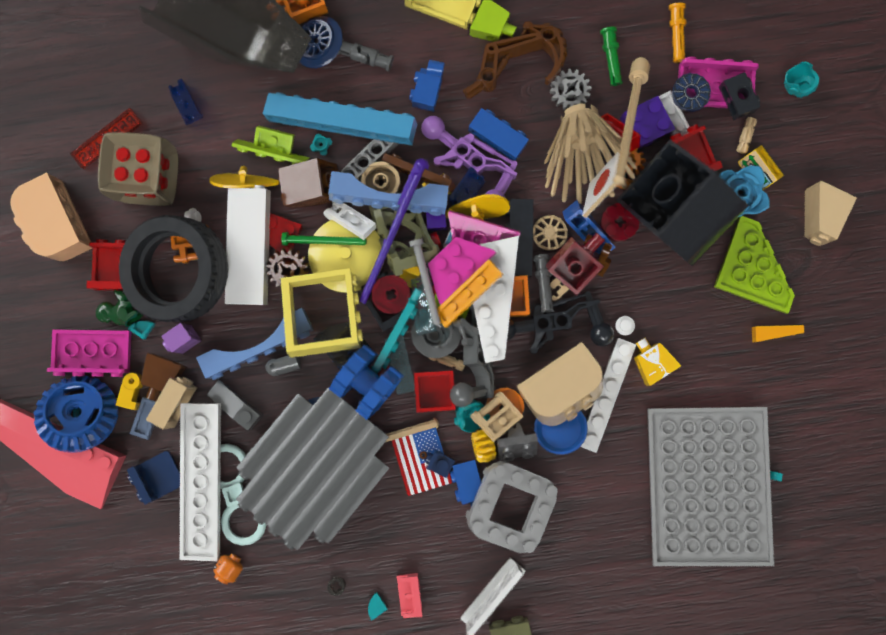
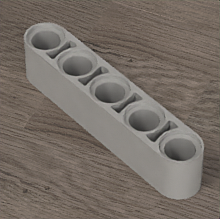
M373 139L341 172L353 173L355 178L361 181L362 174L368 166L375 162H381L384 153L389 154L399 143ZM375 147L382 148L379 154H374L372 151ZM367 160L369 163L366 167H360V161Z

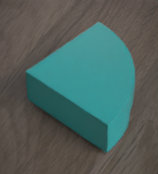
M139 321L133 323L128 330L146 340L156 324L151 321Z
M378 592L372 596L368 606L371 621L388 610L387 605Z

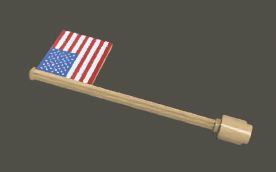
M436 418L386 434L389 436L386 442L392 441L408 496L452 483L450 473L445 478L431 470H427V464L424 463L425 459H421L419 456L421 451H425L428 455L429 452L433 453L434 449L443 453L437 432L439 422Z

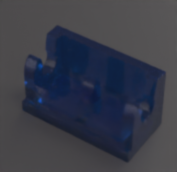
M181 78L177 80L178 86L172 87V85H169L168 88L187 126L202 119L203 116L188 85Z
M470 167L450 195L449 202L455 205L476 197L486 182L484 180L485 177L478 175L476 170Z

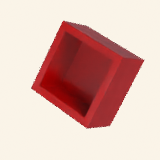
M453 371L414 373L416 412L456 410L450 398V391L454 386Z

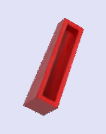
M608 113L601 116L623 137L624 123ZM634 130L630 143V152L640 147L641 135Z

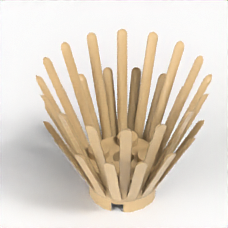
M577 104L567 108L564 111L565 116H561V125L544 162L546 164L552 154L547 168L545 188H548L554 167L557 165L551 190V196L555 195L563 160L566 158L562 201H567L568 184H571L573 179L575 150L576 198L582 203V183L586 184L588 181L587 170L590 182L595 177L592 161L597 175L605 166L600 150L607 163L612 159L605 141L614 154L621 152L622 137L599 115L598 109L595 106L591 105V109L585 107V104ZM629 152L627 161L633 168L637 169L629 156ZM626 164L627 173L632 179H635V175ZM624 182V184H622V187H623L624 189H627V184H626V182ZM614 190L609 193L610 197L615 196Z

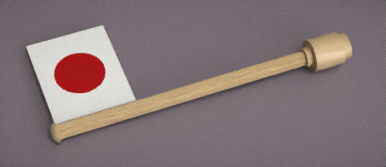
M639 57L631 64L629 80L633 86L620 147L621 152L616 153L589 183L582 215L585 218L617 185H622L625 182L624 175L641 85L645 84L649 77L650 64L646 58Z

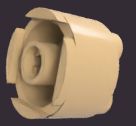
M372 163L362 174L361 183L367 187L385 193H400L401 181L399 173L389 163ZM380 180L384 181L383 186H379Z

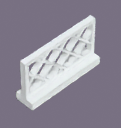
M511 557L460 617L466 623V633L468 635L476 633L523 576L525 569Z

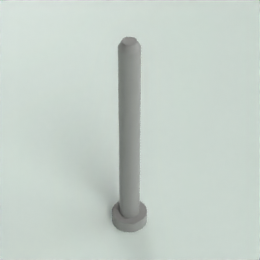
M423 239L413 240L409 244L410 247L414 248L433 324L438 325L441 321L421 247L424 244Z

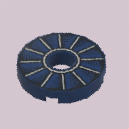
M693 73L682 75L675 82L672 90V99L679 109L688 112L702 109L708 103L711 95V89L707 80ZM693 89L696 96L689 97L686 90Z

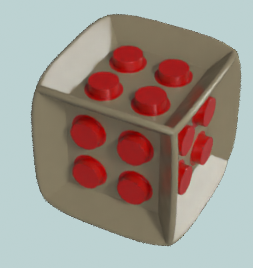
M125 132L104 134L98 166L99 191L111 200L129 204L172 205L176 193L178 174L176 147L167 139L155 135Z

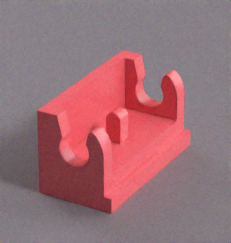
M418 573L397 575L401 616L403 618L422 617L423 610Z

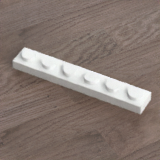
M620 338L616 339L603 375V391L600 397L593 402L594 404L587 418V437L580 447L597 453L636 344Z

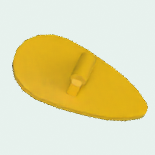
M241 166L238 174L223 173L209 178L210 184L223 188H254L255 185L270 187L279 185V180L263 176L246 175V166Z
M485 194L453 205L445 212V216L449 218L448 212L451 210L481 220L495 218L509 212L510 203L505 197L500 195Z

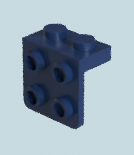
M164 451L140 465L127 469L128 479L132 485H135L138 491L136 492L137 497L144 505L180 487V471L169 451Z

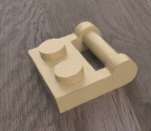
M498 392L493 400L478 412L475 411L470 415L472 420L482 428L493 442L524 417L502 392ZM499 404L504 406L488 421L483 418Z

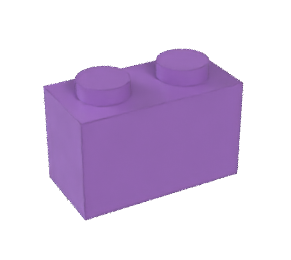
M179 323L161 336L164 340L162 342L163 346L167 351L184 354L202 341L193 327L184 323Z

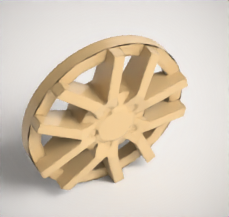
M543 216L533 226V240L543 250L553 251L559 249L567 240V226L557 216ZM544 219H550L549 225L544 221ZM553 219L558 221L556 226L552 225ZM540 222L545 226L544 229L538 225ZM561 223L564 229H559L557 227ZM536 228L540 230L541 233L535 235ZM558 232H565V235L560 236ZM542 235L544 239L538 242L537 237ZM556 238L563 239V241L558 245ZM547 240L548 247L541 244ZM554 240L555 247H551L550 241Z

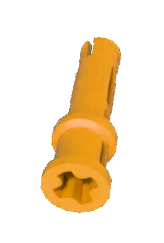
M680 2L668 6L671 11L669 25L672 28L674 63H681L685 59L684 26L686 25V19H684V9L686 4Z

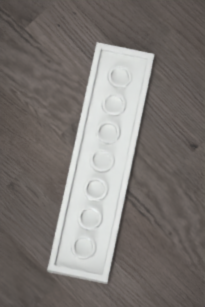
M221 403L180 404V560L218 561L220 559Z

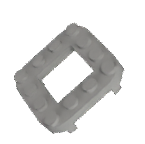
M506 461L493 463L482 472L484 474L483 480L470 511L467 510L466 512L468 527L480 539L518 553H531L542 538L556 503L558 490L550 480ZM504 483L535 495L522 530H516L490 520Z

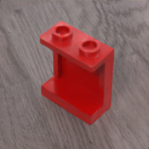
M696 124L687 128L688 132L682 135L679 132L670 136V140L714 171L723 168L721 161L715 160L703 131L706 129L705 125L698 126Z
M97 239L96 243H89V247L93 248L92 277L91 281H87V289L123 291L119 277V261L126 240H115V243H108V240Z

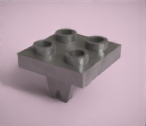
M519 422L516 423V428L512 426L508 430V438L497 439L499 460L512 461L518 457L528 459L537 455V434L524 435Z

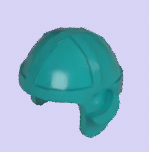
M801 62L786 72L784 86L790 95L802 98L816 91L819 85V76L812 69L813 65L811 63Z
M474 399L467 407L457 406L454 418L455 425H458L461 430L468 433H473L481 427L472 420L470 415L483 408V403ZM490 414L485 415L483 418L488 421Z

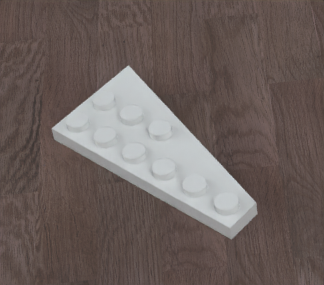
M519 236L479 244L497 252L490 260L504 274L473 303L485 363L505 359Z

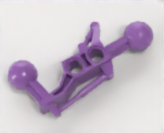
M429 116L424 119L421 125L424 136L431 140L439 139L451 149L445 155L434 158V165L436 167L440 165L454 166L455 169H459L464 165L476 176L483 171H498L502 173L495 189H491L485 194L505 197L504 194L511 181L516 179L517 173L514 170L517 166V161H512L498 153L492 147L474 138L473 134H468L457 140L445 130L444 122L437 116ZM473 143L492 155L498 156L511 164L510 167L501 160L484 156L471 144ZM459 148H465L468 152L464 155H461L457 152V150ZM479 159L482 165L476 167L472 164V161Z

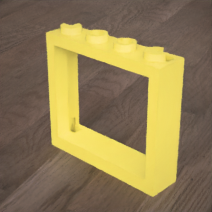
M350 268L281 278L286 352L290 358L361 348L360 341H363L362 330L358 328V323H361L360 311L356 309V304H359V296L354 290V286H357L356 274L353 275ZM346 280L351 337L297 345L293 287Z

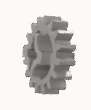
M568 69V72L565 74L562 70L560 76H557L554 79L555 81H552L551 87L553 88L550 89V94L554 95L551 100L558 101L557 107L563 105V110H565L566 107L587 103L586 99H589L591 95L588 92L592 87L587 86L590 80L583 79L584 73L578 75V70L572 73L571 69ZM580 85L582 86L583 94L582 91L579 89ZM558 86L560 87L559 89L562 91L561 95L559 94ZM574 87V91L567 93V89L569 90Z

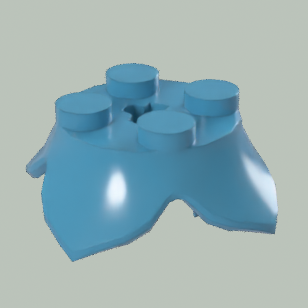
M760 166L744 167L738 172L726 170L719 174L736 192L739 190L743 191L742 195L744 196H741V198L748 204V207L739 217L744 214H759L769 208V197L762 190L765 176Z

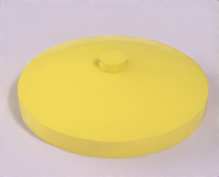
M333 220L322 225L314 234V236L358 237ZM374 230L366 238V245L310 244L308 250L310 268L313 273L350 268L352 274H356L357 286H354V290L358 292L362 290L361 286L367 283L381 251L380 236ZM346 280L322 283L333 291L347 293Z

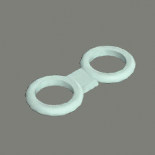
M221 444V452L233 453L238 457L240 463L246 457L244 451L238 446ZM238 475L232 481H220V489H222L227 505L222 514L221 528L225 537L232 543L241 546L251 545L258 541L265 533L266 524H258L256 532L249 537H240L232 532L229 523L230 516L235 509L240 508L238 506L239 502L236 499L244 490L242 483L245 479Z

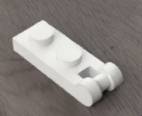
M333 202V206L323 212L327 219L337 222L363 240L376 229L375 222L345 203L337 204Z

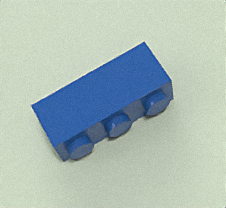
M481 108L469 125L468 132L510 160L516 161L528 144L529 139L526 138L527 135L520 130L516 131L511 128V124L507 121H501L496 118L492 111Z

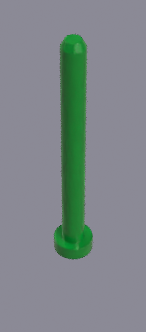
M283 232L281 237L283 246H288L289 243L367 244V239L363 240L359 237L289 235L288 232Z

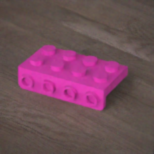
M686 57L679 64L678 79L682 75L689 73L704 77L711 89L710 99L704 107L728 108L719 89L720 84L724 80L745 72L752 81V88L755 93L756 70L759 68V64L753 63L751 60L734 62L733 59L717 61L714 58L701 60L696 57ZM693 89L686 90L689 97L696 96ZM738 93L739 98L744 99V95Z
M52 330L51 368H47V372H53V376H65V372H72V376H85V372L92 373L91 376L104 377V373H111V377H123V373H130L131 331Z

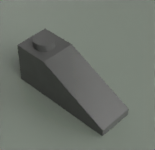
M218 380L207 394L215 403H221V409L247 431L253 430L264 415L221 380Z

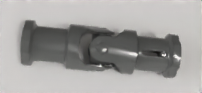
M342 39V45L337 54L348 56L351 60L359 61L372 67L384 68L388 72L391 70L394 60L393 55L388 56L379 53V50L358 43L352 44L344 41V39Z

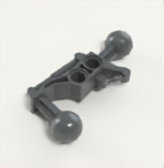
M473 304L469 307L472 310V325L463 318L456 319L453 322V325L458 327L460 335L463 337L461 340V344L464 345L463 365L470 367L476 380V386L474 387L463 382L457 383L452 387L450 398L452 403L458 407L469 406L474 398H494V390H496L492 371L493 362L485 363Z

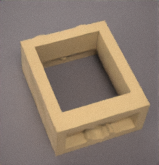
M186 377L169 378L146 420L161 429L175 428L180 419V404L189 403L197 389L196 386L192 385L193 381Z

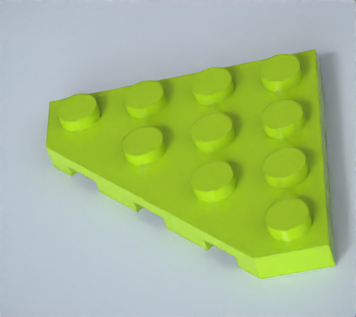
M744 216L739 217L714 288L785 314L789 313L795 296L785 279L786 276L780 264L777 263L773 255L774 251L768 239L766 240L760 223Z

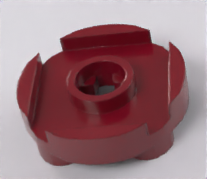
M620 203L609 206L602 214L600 226L609 239L622 242L635 235L639 228V220ZM622 218L625 224H622V227H618L615 220Z
M395 275L384 276L378 279L372 289V301L375 307L386 314H396L404 310L409 301L408 299L411 297L407 282ZM393 289L395 290L396 298L389 300L387 299L388 295L385 293Z

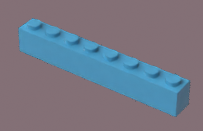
M276 92V94L268 93L263 115L269 122L411 146L413 145L417 128L415 117L408 113L396 114L390 110L377 111L372 107L359 108L353 104L341 105L335 101H329L328 103L322 102L317 98H311L310 100L304 99L299 95H294L293 97L286 96L280 92Z

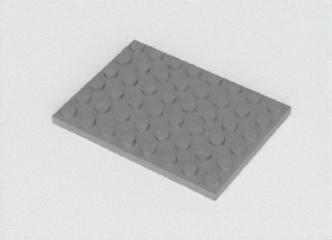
M767 407L647 409L652 565L774 566Z

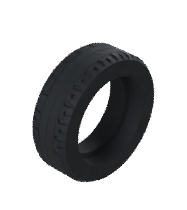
M174 215L156 216L137 226L126 240L119 261L120 283L128 301L145 317L159 322L191 321L208 313L217 304L219 298H221L228 278L226 252L220 239L205 224L191 218ZM170 236H179L188 240L198 259V277L195 286L190 294L179 302H168L161 298L156 292L150 277L152 256L159 244Z

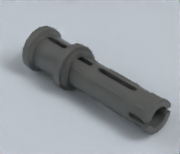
M539 254L533 257V261L536 264L535 277L539 282L541 313H551L554 311L550 286L552 274L545 266L550 260V255Z

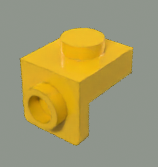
M418 266L402 270L403 274L399 276L412 289H415L421 276Z

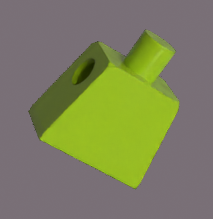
M483 0L470 27V36L495 42L501 39L502 34L513 38L517 27L508 23L510 13L491 0Z

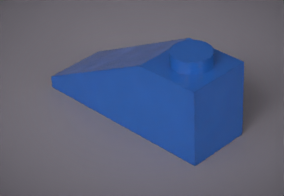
M578 200L562 211L565 221L583 241H585L588 234L594 236L595 233H598L605 242L613 245L610 251L616 248L590 214L586 218L582 216L584 207ZM605 242L595 252L600 254Z

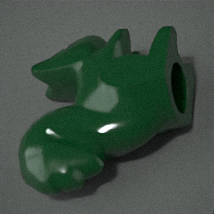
M114 290L118 299V303L115 306L111 302H102L96 308V318L100 322L109 323L112 321L117 325H124L125 327L136 323L143 316L137 310H133L134 307L128 301L124 291Z

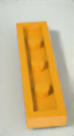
M488 259L437 308L441 324L445 328H448L504 275L492 260Z

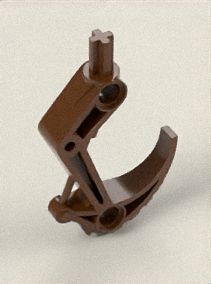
M527 21L523 24V32L520 36L488 43L485 46L481 69L476 78L477 81L463 90L465 97L470 100L481 91H494L497 86V78L508 64V59L540 49L548 53L554 63L553 70L545 78V84L548 86L560 73L567 56V42L563 37L561 29L550 25V23L534 25L532 22Z

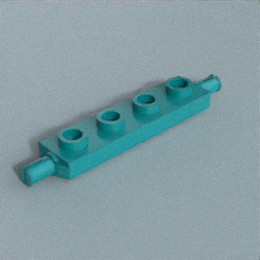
M415 288L413 294L408 299L409 301L374 366L371 367V370L376 374L382 368H387L391 361L388 358L390 353H395L400 344L398 342L400 335L404 336L409 328L406 325L410 318L413 320L417 314V301L423 292L420 289Z

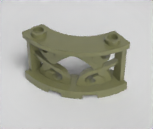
M369 205L372 221L376 223L378 234L382 237L379 239L382 248L384 238L387 239L389 235V230L386 227L392 225L398 211H394V213L381 211L388 207L377 209ZM405 213L401 225L416 233L414 240L423 239L422 250H427L423 252L425 263L431 262L440 253L439 246L435 245L431 239L421 213ZM393 241L387 257L391 270L395 276L403 274L402 270L418 266L413 247L409 248L404 243ZM401 248V251L397 252L395 249Z

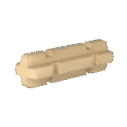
M748 117L745 120V127L739 140L740 144L737 147L738 153L746 154L748 152L749 143H751L754 127L757 123L756 118Z
M449 355L442 358H429L433 361L437 360L438 363L446 366L456 367L455 369L463 371L465 367L463 360H456L455 357Z

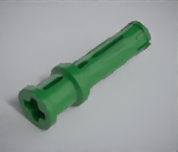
M614 26L600 30L604 43L602 49L606 52L610 86H618V83L619 85L623 84L617 52L619 49L615 33L617 28Z

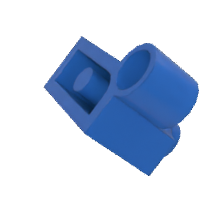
M430 59L427 69L421 68L420 72L416 71L414 77L416 86L415 89H411L409 100H412V107L435 111L443 78L444 62Z
M475 460L452 466L453 471L450 472L452 482H457L458 490L455 491L457 502H462V505L470 503L471 507L481 485Z

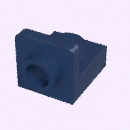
M434 449L433 453H428L424 463L427 464V470L447 478L455 460Z

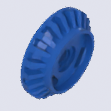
M72 376L70 379L63 378L58 384H52L48 391H44L41 400L37 401V409L34 410V426L37 429V433L48 446L61 452L77 453L94 448L111 434L118 419L119 409L118 406H115L117 399L112 390L99 379H93L89 376ZM84 390V393L65 396L66 393L71 391ZM74 409L82 410L81 415L78 417H71V412ZM95 410H99L95 420L87 426ZM54 415L64 427L60 431L56 430L50 422V418Z

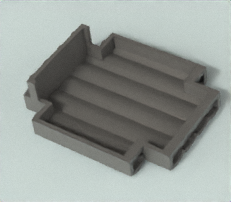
M329 388L326 389L314 405L300 394H297L236 467L239 470L238 474L246 481L248 479L251 480L237 497L238 506L245 512L248 510L254 514L253 519L259 524L265 523L269 527L268 531L273 536H281L285 540L283 542L284 545L291 550L294 548L298 550L312 532L316 534L314 537L319 542L329 544L389 469L385 463L375 456L389 436L368 419L366 420L355 411L356 409L342 398H339Z

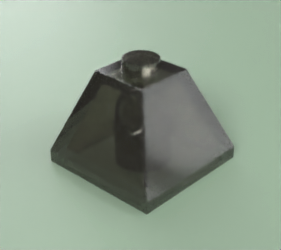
M350 321L328 326L313 338L314 341L322 342L350 338ZM364 338L363 341H360L361 348L363 345L370 347ZM360 348L325 354L341 370Z

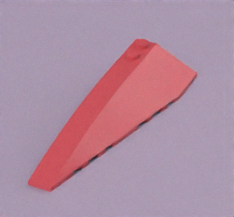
M0 399V441L63 492L102 509L126 455L102 444L77 453L55 450L48 446L38 435L37 429L34 426L35 417L33 413ZM51 422L58 431L64 428L60 425Z

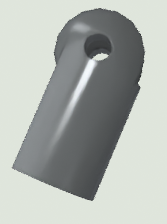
M288 355L269 360L266 363L265 369L271 376H279L301 369L299 357L290 358Z

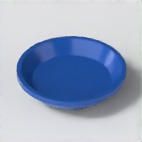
M579 411L577 417L573 420H566L556 426L542 424L536 418L534 432L537 434L539 444L548 452L558 455L576 451L587 437L588 425L584 414Z

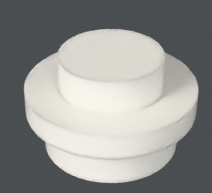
M195 208L185 212L184 217L201 222V214Z
M622 316L616 321L615 328L619 334L629 335L634 331L635 323L632 318Z

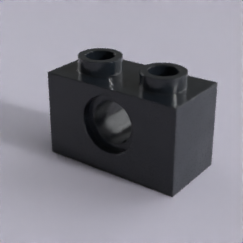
M745 72L724 80L720 84L719 89L733 121L752 114L761 107L760 99L753 91L752 81ZM738 93H742L744 99L739 98Z

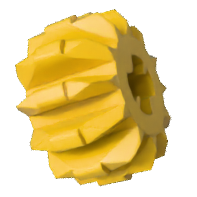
M483 430L473 432L471 440L476 460L480 463L495 460L496 447L494 442Z

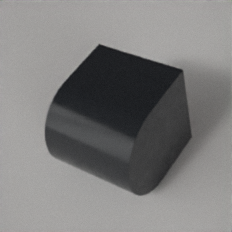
M672 140L666 143L616 200L691 266L704 255L748 207V204L717 172Z

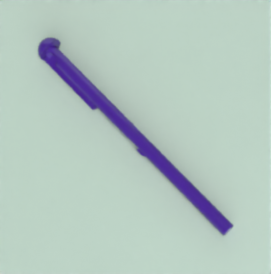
M421 158L415 161L397 205H400L391 225L387 239L384 238L381 251L359 299L364 304L368 300L424 169H429V163L425 159Z

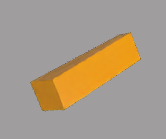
M804 325L752 327L753 342L804 333Z

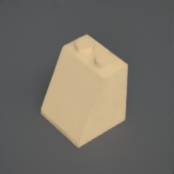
M823 181L807 188L805 191V238L810 239V242L817 246L837 240L857 197Z

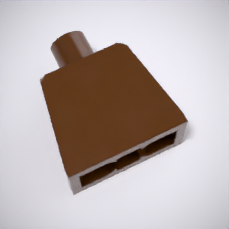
M147 353L141 377V384L150 387L146 398L157 401L160 392L163 391L169 378L181 377L187 366L153 353Z

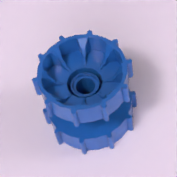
M363 345L342 367L333 379L329 389L339 398L344 397L353 388L357 390L364 398L355 411L367 420L390 397L404 375L394 367H390L381 377L370 369V366L378 354L367 345Z

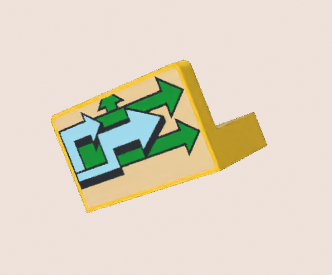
M762 145L738 161L742 169L748 166H760L765 176L762 190L784 176Z

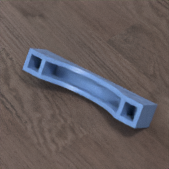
M331 171L328 194L329 200L334 203L343 204L347 202L355 206L371 205L377 209L388 207L398 211L400 205H397L402 193L377 191L367 187L350 173ZM429 183L415 190L407 210H410L412 213L428 212L434 216L445 215L449 186Z
M300 308L295 311L297 338L304 339L310 336V332L314 329L305 310ZM284 317L275 332L264 342L253 348L237 352L213 349L196 357L205 379H219L228 370L230 372L236 371L245 362L248 364L253 363L262 354L267 356L276 352L275 348L281 345L283 348L286 347Z

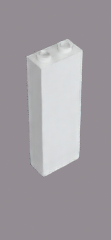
M255 185L254 188H228L226 240L228 278L225 286V304L268 305L267 271L269 268L266 265L269 262L271 191L265 189V186Z

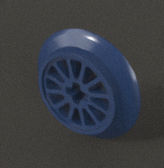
M317 16L305 22L298 30L294 40V52L297 60L308 68H320L329 64L337 56L342 45V31L339 24L327 16Z

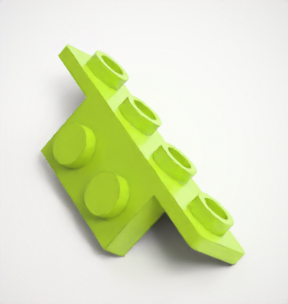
M259 125L256 127L254 143L240 139L232 142V147H236L238 151L255 152V155L260 157L270 156L279 162L289 161L293 165L309 160V157L292 153L295 135Z

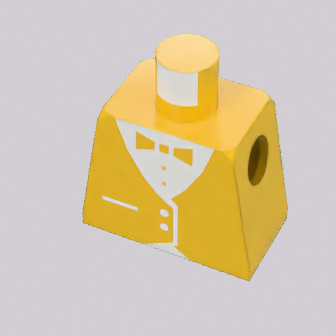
M646 338L635 343L641 353L635 356L634 360L646 386L653 385L681 367L679 362L661 343L651 346Z

